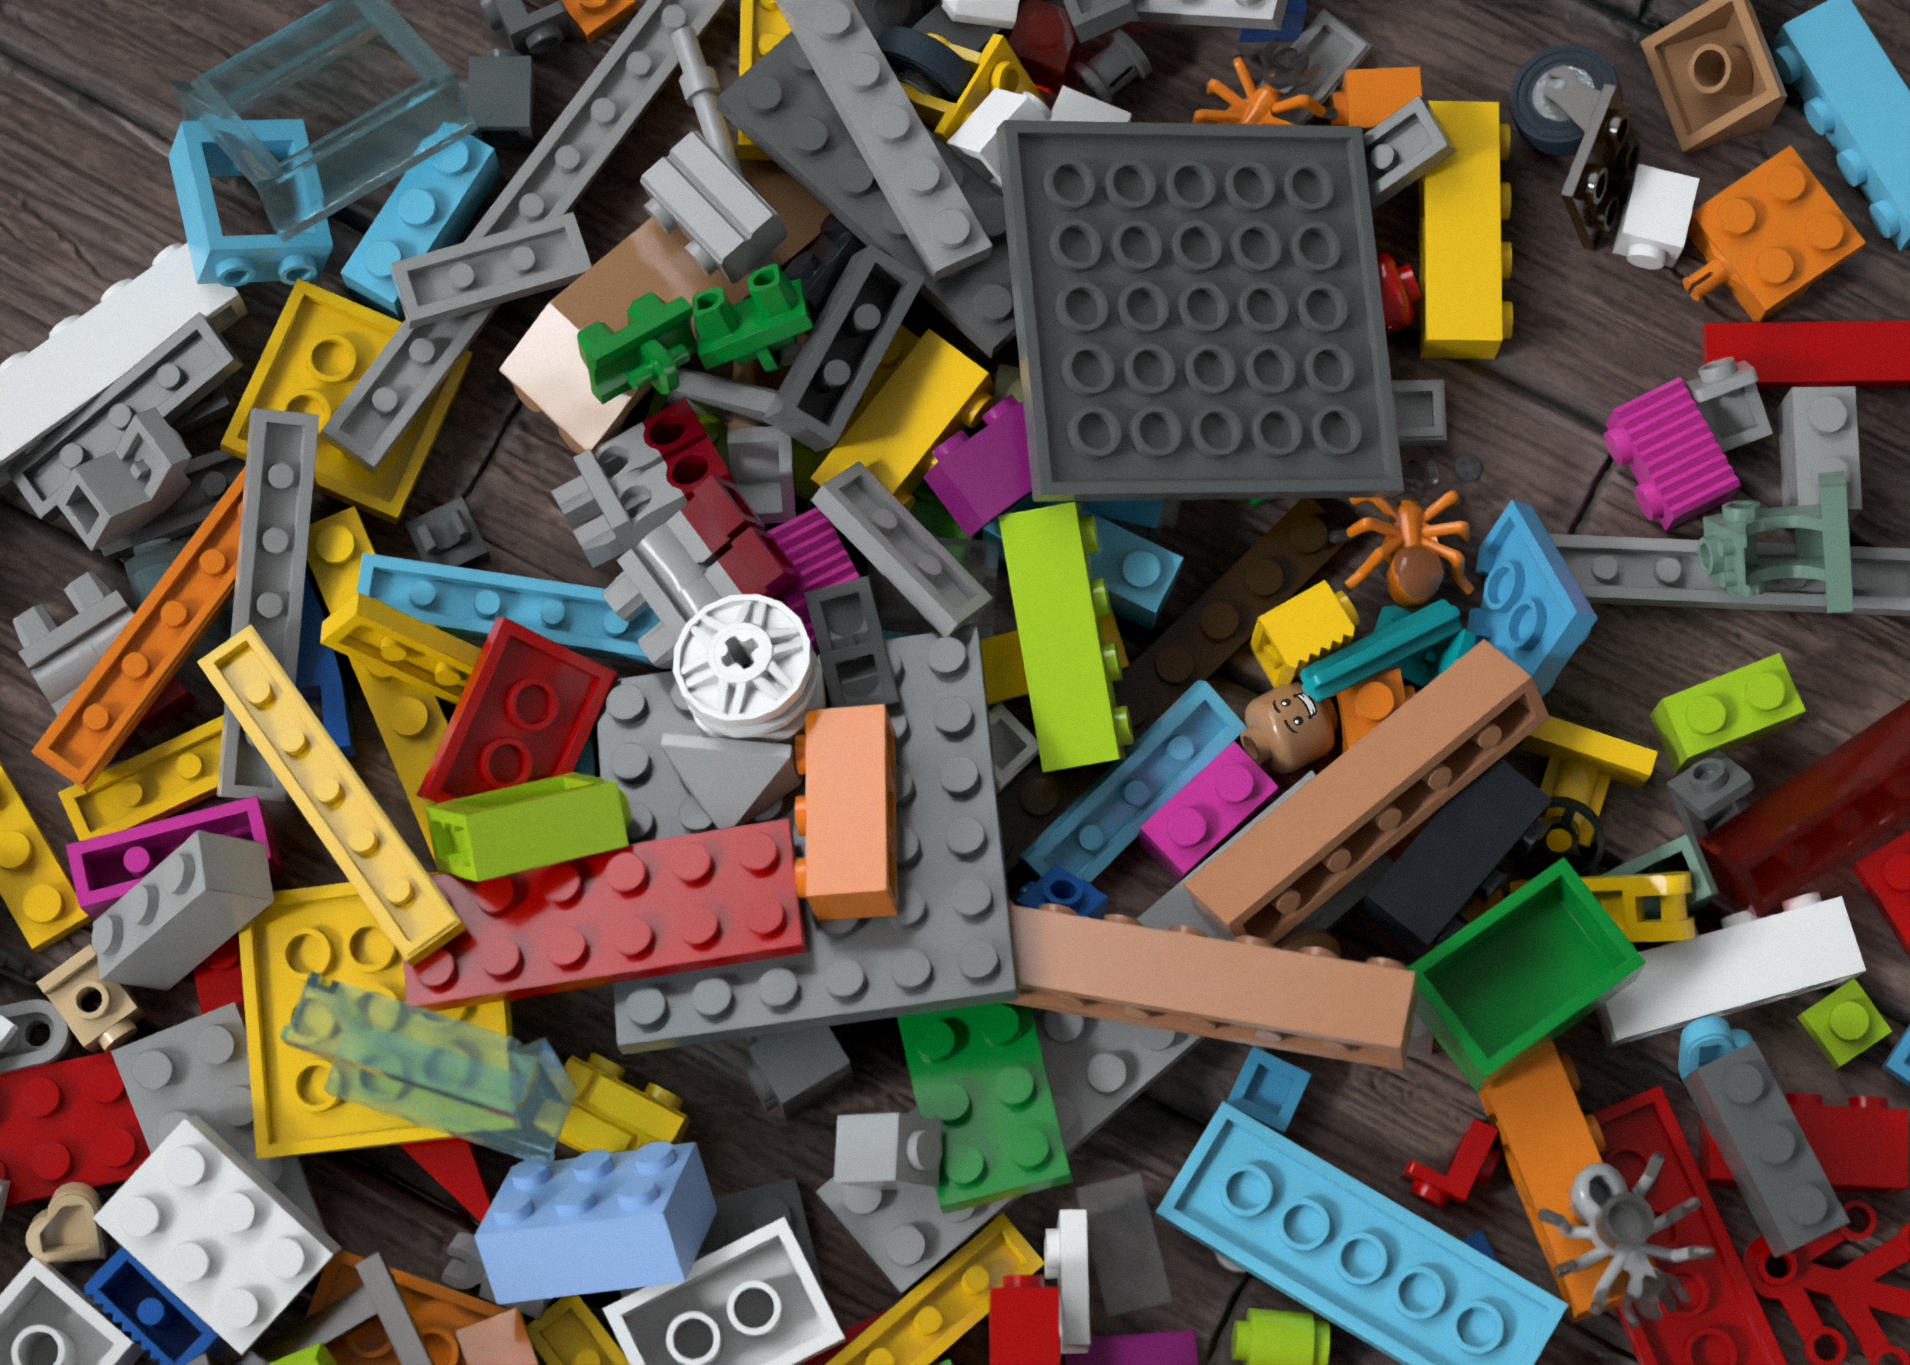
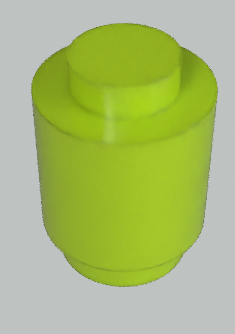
M1248 1308L1245 1321H1234L1231 1357L1232 1360L1242 1361V1365H1328L1330 1352L1329 1322L1314 1320L1313 1313Z

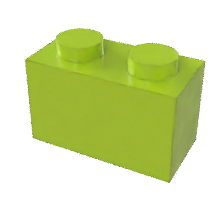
M1777 653L1661 699L1649 716L1673 771L1676 773L1691 767L1694 763L1706 758L1718 749L1723 753H1727L1792 727L1806 710L1781 654Z

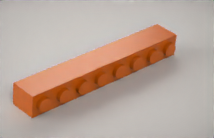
M1441 807L1385 852L1394 863ZM1501 888L1486 904L1476 897L1461 916L1468 920L1470 924L1504 900ZM1551 1041L1480 1091L1478 1095L1490 1125L1499 1129L1495 1136L1561 1300L1568 1304L1566 1312L1572 1324L1645 1297L1654 1285L1650 1278L1651 1276L1645 1275L1641 1282V1287H1639L1633 1277L1629 1275V1272L1621 1269L1607 1293L1608 1300L1606 1304L1601 1307L1594 1304L1592 1292L1613 1259V1256H1607L1576 1274L1569 1273L1565 1266L1567 1261L1576 1259L1596 1247L1591 1240L1561 1236L1554 1225L1543 1222L1539 1218L1541 1211L1547 1209L1564 1215L1570 1224L1588 1227V1225L1579 1221L1571 1211L1568 1191L1575 1176L1581 1170L1593 1163H1603L1599 1153L1606 1151L1605 1141L1595 1117L1592 1114L1583 1116L1574 1092L1579 1091L1581 1087L1574 1064L1567 1053L1559 1056L1553 1041ZM1648 1256V1261L1655 1274H1657L1654 1258Z

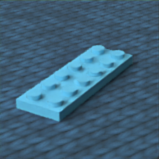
M1222 1101L1155 1212L1158 1219L1403 1365H1534L1568 1307L1567 1303L1224 1101Z

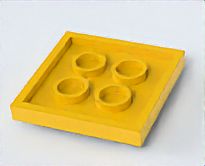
M298 278L220 443L221 451L246 461L250 410L253 408L319 415L314 477L318 484L313 490L397 525L470 365L473 352L466 350L373 474L322 439L321 430L403 322Z

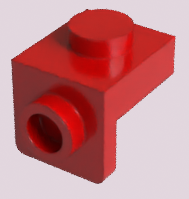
M1474 1118L1466 1126L1444 1175L1414 1160H1410L1404 1166L1399 1178L1412 1184L1408 1193L1423 1203L1441 1210L1445 1209L1448 1202L1458 1207L1466 1200L1474 1181L1485 1186L1501 1154V1150L1491 1146L1499 1129Z

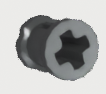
M1117 29L1109 36L1110 44L1085 64L1078 61L1071 67L1070 75L1081 93L1110 105L1112 103L1111 97L1135 77L1143 79L1152 72L1151 64L1142 49L1127 33L1120 29Z

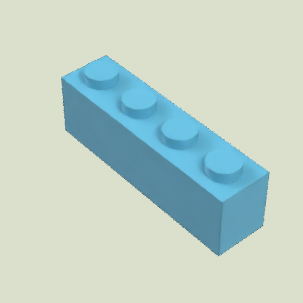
M1828 0L1783 24L1770 47L1772 50L1771 55L1780 78L1787 84L1793 83L1804 100V112L1811 127L1819 135L1825 134L1837 152L1836 161L1842 176L1851 186L1855 187L1858 185L1870 204L1869 214L1878 232L1885 238L1891 237L1898 250L1902 251L1910 246V91L1851 0Z

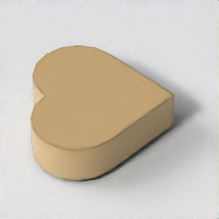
M70 1182L59 1187L55 1191L48 1209L42 1210L35 1215L27 1230L26 1245L29 1252L35 1258L47 1263L106 1258L109 1250L106 1230L93 1219L102 1209L98 1193L91 1186L83 1182Z

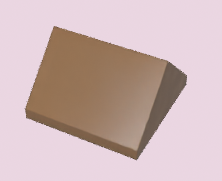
M1709 0L1640 41L1682 152L1690 153L1770 128L1788 97L1750 0Z

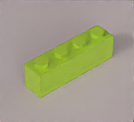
M1071 502L999 515L1042 772L1126 759L1124 745L1134 743L1133 729L1127 705L1120 707L1116 705L1113 681L1123 679L1122 666L1117 643L1105 642L1101 618L1111 616V603L1105 578L1095 579L1090 554L1100 552V540L1094 514L1083 515L1082 505Z

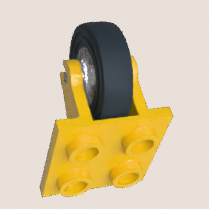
M906 27L888 28L876 40L919 118L935 127L934 134L951 151L953 150L947 144L948 140L994 88L1022 94L1024 91L1030 92L1048 107L1003 35L993 34L982 53L951 44L937 34H925Z

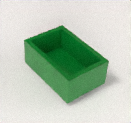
M1563 857L1411 964L1406 970L1416 972L1419 994L1416 1013L1478 1094L1635 982L1646 962L1565 857Z

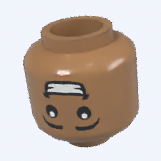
M1292 680L1291 684L1280 685L1253 699L1245 709L1244 720L1247 728L1240 732V739L1245 752L1257 765L1265 763L1274 772L1284 775L1291 774L1327 755L1333 749L1335 732L1340 728L1339 717L1330 698L1322 702H1315L1311 696H1306L1301 689L1303 683Z

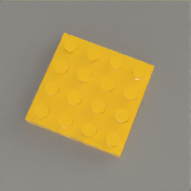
M441 871L428 872L429 876L446 874ZM351 882L274 891V902L239 930L256 1159L268 1160L521 1130L510 1000L413 1015L406 1005L403 956Z

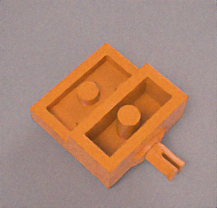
M1790 145L1692 211L1687 235L1708 263L1690 276L1683 278L1682 282L1687 292L1694 288L1690 296L1695 301H1699L1701 297L1724 282L1754 322H1763L1807 292L1812 283L1861 251L1866 242Z

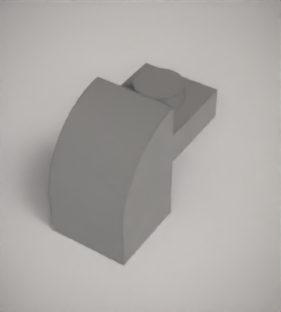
M152 407L134 415L114 451L74 467L55 503L90 551L96 550L140 529L169 508L191 483L183 470L192 456L185 448L179 433L167 424L156 407Z

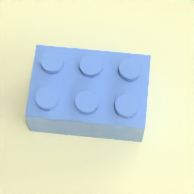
M658 1141L647 1144L638 1150L609 1153L607 1150L597 1149L585 1152L577 1158L548 1161L545 1158L536 1157L511 1166L474 1238L497 1304L679 1283L686 1281L717 1212V1207L696 1142L672 1145L666 1141Z

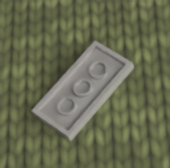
M237 1002L230 1003L111 1051L151 1154L185 1118L197 1114L329 1235L299 1157L268 1160L256 1159L246 1023Z

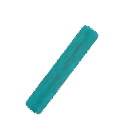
M1440 599L1305 666L1300 672L1303 683L1301 689L1306 696H1311L1315 702H1322L1457 634L1461 628L1458 618L1461 613L1456 605L1451 606L1445 599Z

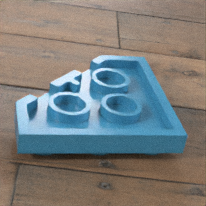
M1512 499L1479 547L1475 573L1484 575L1485 581L1481 608L1470 609L1467 630L1476 635L1473 647L1485 639L1530 674L1542 698L1551 690L1556 677L1577 647L1586 640L1598 618L1531 505Z

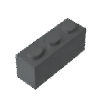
M869 245L853 254L762 420L816 452L835 445L926 277L873 245Z
M1756 1041L1696 1069L1682 1079L1774 1258L1786 1254L1850 1222Z

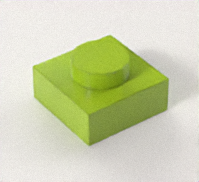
M1855 978L1797 1016L1834 1070L1893 1032Z

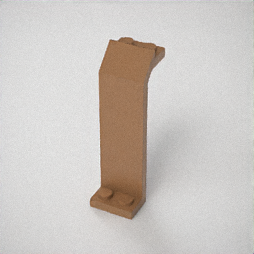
M737 145V146L735 147V151H736V154H737V157H738V145ZM738 159L747 183L779 214L788 231L786 239L770 253L772 262L778 264L784 272L788 264L796 256L809 250L822 234L820 231L821 224L830 212L773 160ZM651 217L547 304L499 368V371L512 382L516 394L529 409L534 412L542 411L558 426L561 437L573 451L580 454L590 449L594 455L603 444L622 433L628 414L653 385L649 383L638 390L631 388L602 404L592 394L588 368L579 353L578 332L596 321L606 323L614 332L621 330L629 325L627 310L632 302L649 292H653L666 303H670L682 296L693 307L692 297L695 294L712 287L724 289L731 305L751 297L747 284V278L750 276L749 272L740 281L732 284L718 269L710 276L706 275L684 250V247L690 240L678 228L667 234ZM693 315V316L691 317V323H690V324H691V328H692L693 335H694V337H695V339H696V332H695V325H694V319H695V318H694V315Z

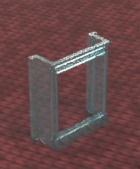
M331 0L203 73L191 82L168 79L182 111V121H198L254 185L272 229L284 242L478 129L475 120L468 114L455 73L387 0ZM379 34L422 79L281 162L275 159L238 116Z
M311 971L290 1025L284 1026L280 1036L286 1045L334 1060L323 1088L330 1096L551 1168L555 1158L553 1152L577 1091V1087L546 1038L523 1047L517 1039L342 982L332 980L331 985H329L322 974Z

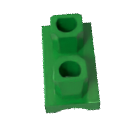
M773 263L753 271L751 276L747 278L748 290L751 295L748 299L731 305L724 289L712 287L695 294L692 297L698 355L705 369H710L733 359L739 366L757 358L767 374L781 369L776 351L797 343L796 334L813 328L807 306L808 294L801 279L798 278L790 281L778 264Z
M649 292L632 302L627 310L629 325L621 330L614 332L606 323H600L599 321L580 330L577 334L579 353L588 368L592 394L604 404L631 388L638 390L649 383L664 395L676 390L680 384L676 368L690 361V355L698 352L697 342L690 324L691 317L694 315L693 307L682 296L670 303H666L653 292Z

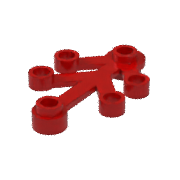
M1852 1200L1842 1205L1845 1213L1849 1209H1856L1864 1215L1865 1227L1862 1232H1852L1846 1225H1843L1781 1255L1787 1264V1271L1782 1278H1774L1766 1271L1765 1261L1772 1252L1763 1235L1753 1240L1747 1246L1741 1263L1755 1294L1765 1299L1779 1300L1804 1342L1803 1353L1811 1365L1840 1364L1846 1356L1847 1344L1839 1331L1824 1327L1805 1290L1830 1296L1867 1358V1365H1878L1880 1358L1884 1354L1894 1356L1898 1360L1899 1365H1910L1908 1354L1897 1346H1891L1869 1309L1872 1308L1910 1319V1291L1874 1281L1910 1259V1242L1908 1239L1910 1221L1900 1227L1897 1236L1838 1270L1814 1264L1810 1261L1845 1239L1853 1242L1860 1241L1874 1232L1877 1226V1216L1872 1206L1864 1201ZM1819 1336H1826L1834 1342L1835 1354L1829 1361L1822 1360L1815 1353L1814 1343Z

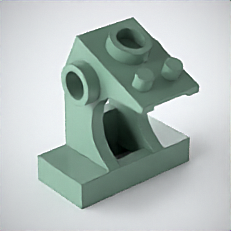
M1844 471L1817 473L1819 504L1761 508V503L1758 501L1739 500L1723 504L1722 514L1703 517L1704 537L1700 538L1698 543V558L1703 572L1707 575V579L1727 589L1729 595L1750 598V596L1765 593L1766 581L1784 578L1816 579L1824 581L1827 613L1853 612L1847 486ZM1795 528L1796 556L1757 557L1756 533L1773 529Z

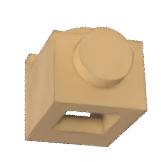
M91 944L37 982L39 988L47 995L82 1046L93 1054L101 1048L105 1052H109L126 1043L138 1031L135 1023L147 1015L125 984L100 980L97 953ZM95 990L100 991L102 994L101 1006L94 1012H84L81 1001Z

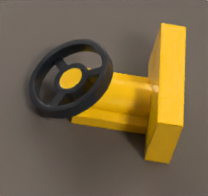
M1550 716V718L1525 737L1519 745V749L1549 758L1539 789L1552 798L1543 818L1551 826L1533 849L1542 848L1548 855L1555 858L1569 857L1579 868L1575 870L1578 876L1586 877L1595 870L1604 853L1605 832L1599 815L1610 780L1613 779L1641 788L1651 776L1658 751ZM1595 831L1598 847L1592 859L1588 861L1580 847L1584 849L1590 847ZM1519 849L1515 851L1520 864L1531 875L1536 877L1545 871L1534 864Z

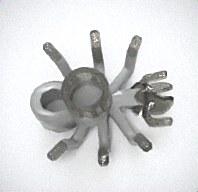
M1658 1151L1652 1154L1643 1175L1631 1193H1628V1187L1623 1176L1617 1169L1607 1163L1597 1162L1590 1164L1575 1176L1568 1191L1570 1209L1576 1218L1583 1224L1588 1225V1227L1570 1224L1564 1215L1547 1208L1540 1209L1538 1213L1539 1219L1554 1225L1561 1236L1591 1240L1596 1247L1576 1259H1569L1558 1264L1555 1268L1558 1276L1564 1277L1570 1273L1576 1274L1607 1256H1613V1259L1592 1292L1593 1301L1590 1311L1594 1315L1602 1314L1608 1300L1607 1293L1621 1269L1629 1272L1630 1276L1625 1283L1626 1295L1620 1303V1308L1632 1329L1640 1325L1631 1306L1633 1300L1638 1312L1646 1319L1654 1321L1660 1320L1663 1316L1658 1306V1300L1665 1305L1670 1313L1676 1311L1674 1295L1666 1285L1673 1290L1682 1303L1690 1300L1689 1294L1675 1276L1664 1274L1662 1270L1652 1267L1648 1261V1256L1670 1263H1680L1691 1259H1711L1714 1256V1249L1711 1246L1693 1245L1681 1249H1670L1644 1243L1650 1235L1671 1226L1701 1206L1699 1198L1692 1197L1660 1217L1654 1218L1653 1210L1644 1197L1654 1183L1665 1159L1664 1154Z

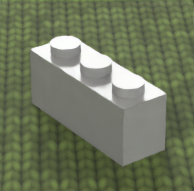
M197 830L93 922L92 947L97 953L100 980L164 991L171 989L274 902L265 843Z

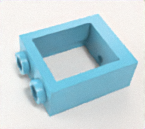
M303 119L181 121L168 158L197 284L220 283L226 287H238L249 282L281 281L288 285H295L298 278L306 282L319 280L332 251L333 242ZM285 175L299 234L223 236L209 177Z

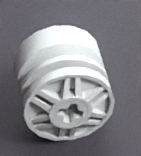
M759 594L730 595L704 606L685 624L674 647L673 673L702 736L792 745L795 751L796 735L806 734L805 710L829 708V693L825 677L801 619L781 601ZM748 663L750 667L743 670L741 666Z

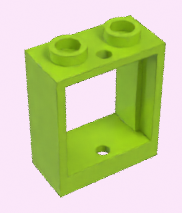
M571 772L425 806L437 870L477 882L629 846L626 828L631 825V809L628 798L622 789H618L616 780Z

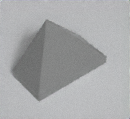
M663 733L660 745L674 772L719 830L743 826L802 783L803 775H799L797 771L795 751L792 745Z

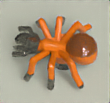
M1272 38L1259 56L1263 65L1264 87L1256 89L1245 58L1239 53L1233 57V64L1248 98L1242 99L1221 81L1210 79L1207 84H1201L1198 87L1199 94L1208 98H1215L1218 95L1231 104V106L1226 111L1199 109L1195 111L1192 123L1218 122L1216 124L1295 125L1292 122L1273 117V115L1296 108H1306L1319 118L1336 120L1339 117V111L1333 107L1320 105L1307 94H1300L1280 101L1285 93L1293 92L1297 87L1307 86L1322 71V66L1320 63H1315L1309 68V56L1304 57L1297 65L1293 66L1299 57L1295 48H1283L1277 51L1272 58V62H1270L1269 58L1279 47L1278 40Z
M1410 460L1405 466L1406 475L1405 477L1403 476L1404 491L1392 497L1396 501V509L1385 497L1337 498L1351 505H1359L1370 501L1392 521V523L1373 517H1363L1349 528L1334 530L1329 534V541L1332 543L1350 541L1366 531H1375L1386 535L1379 547L1343 583L1342 589L1346 593H1351L1377 567L1380 574L1386 579L1388 592L1397 604L1409 609L1421 608L1431 600L1442 582L1445 572L1442 560L1439 557L1445 558L1451 563V577L1463 594L1470 598L1475 593L1474 586L1464 575L1465 558L1463 554L1458 550L1440 544L1437 537L1458 534L1459 542L1462 545L1475 549L1481 545L1480 538L1470 535V526L1466 521L1460 520L1435 525L1427 524L1429 520L1446 508L1456 509L1463 506L1465 498L1458 494L1456 490H1450L1424 511L1418 506V502L1425 497L1426 492L1433 488L1439 480L1437 461H1429L1427 466L1429 479L1426 481L1424 480L1425 469L1421 463L1415 460Z

